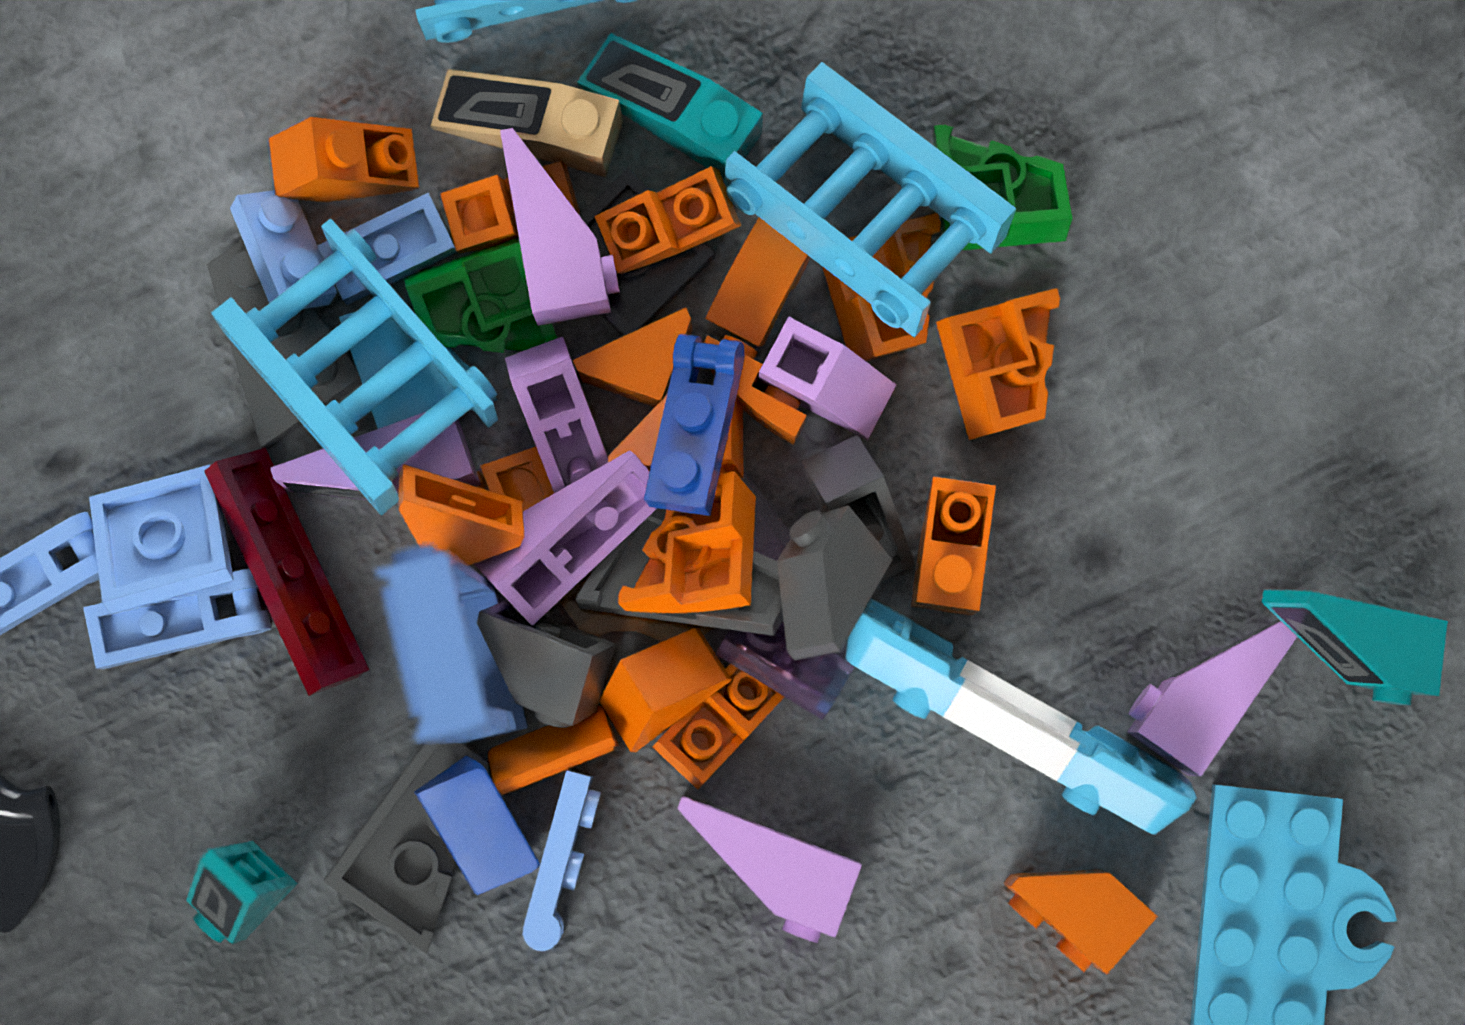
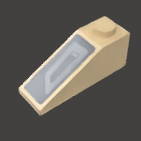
M448 69L431 128L502 149L500 130L513 128L535 158L552 163L562 161L567 167L606 177L623 118L619 100L560 83Z

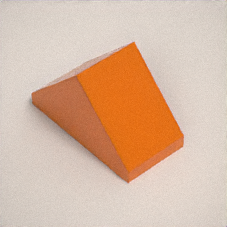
M685 307L574 359L573 363L582 382L655 407L668 393L673 371V351L676 339L680 334L691 335L693 331L691 317Z
M402 465L399 472V511L419 546L434 544L436 551L448 552L467 566L520 547L525 537L522 501L415 467Z
M693 628L621 659L600 698V703L630 752L636 753L732 679L700 629Z

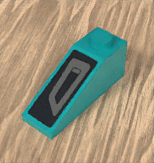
M610 33L577 82L578 86L586 91L619 100L623 115L706 168L712 166L719 169L723 179L725 177L726 159L734 151L746 158L762 134L763 113L714 81Z
M1263 590L1262 603L1347 685L1373 689L1372 701L1411 706L1412 695H1440L1448 621L1313 591Z
M254 841L209 849L200 859L186 901L197 911L193 919L202 931L219 943H222L226 938L233 945L246 940L298 883Z

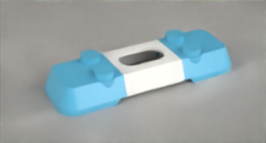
M873 599L869 600L847 640L845 658L853 666L897 690L892 700L905 711L923 719H926L930 710L940 714L1065 785L1066 787L1061 794L1062 797L1086 813L1095 815L1099 807L1102 806L1151 834H1156L1191 808L1196 799L1192 783L1173 767L1099 725L1094 726L1089 731H1083L1081 723L964 657L958 660L955 659L952 655V642Z

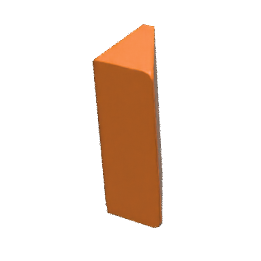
M598 706L595 714L574 726L561 728L547 725L491 748L488 751V760L492 781L501 795L509 794L617 750L616 747L619 745L604 708Z

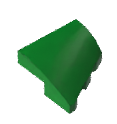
M934 125L933 146L1016 208L1007 236L998 247L1066 241L1073 218L1064 165L1062 163L1038 155L1024 157L1017 154L1011 146L993 140L990 141L988 147L952 136L953 127ZM940 216L943 234L950 227V223ZM968 243L961 251L983 248L977 243Z
M519 237L404 277L406 290L416 316L444 347L455 348L459 345L478 346L483 351L504 353L505 350L525 351L557 339L552 323L538 326L533 316Z

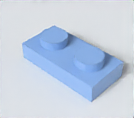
M275 190L236 196L230 210L270 303L320 264L323 258L298 200L278 197V195H275ZM335 286L330 287L304 309L329 305L337 294Z
M429 193L353 228L375 253L377 259L371 264L389 285L457 253ZM328 241L317 245L323 260L334 253ZM349 272L335 284L342 300L347 305L371 294L352 272Z

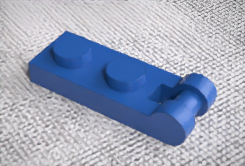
M678 335L673 351L672 376L643 499L649 507L707 516L711 515L743 369L745 353L743 342L722 339L719 345L702 343L700 336ZM699 368L716 370L713 385L696 383Z

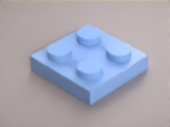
M210 464L89 497L102 603L110 614L234 580L223 511L204 472Z

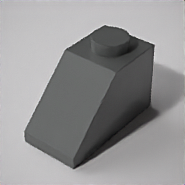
M858 435L801 461L821 512L850 506L891 557L892 561L881 581L916 565L884 476Z
M850 506L825 512L812 511L802 516L792 526L790 530L791 538L777 560L787 652L794 660L840 652L892 561L891 557Z
M503 601L479 611L476 623L516 704L535 711V717L539 721L561 728L574 726L597 712L616 647L615 643L544 615L532 626L508 601Z

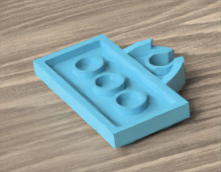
M1212 784L1190 1025H1324L1327 991L1352 989L1374 978L1390 959L1395 946L1376 941L1367 947H1355L1347 936L1346 928L1348 921L1354 914L1361 911L1370 912L1381 922H1395L1397 920L1395 910L1381 885L1364 871L1338 863L1343 799Z

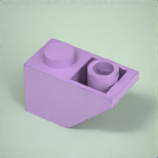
M789 316L759 371L758 383L765 388L770 385L787 392L801 402L800 406L867 441L896 387L894 382L845 345Z

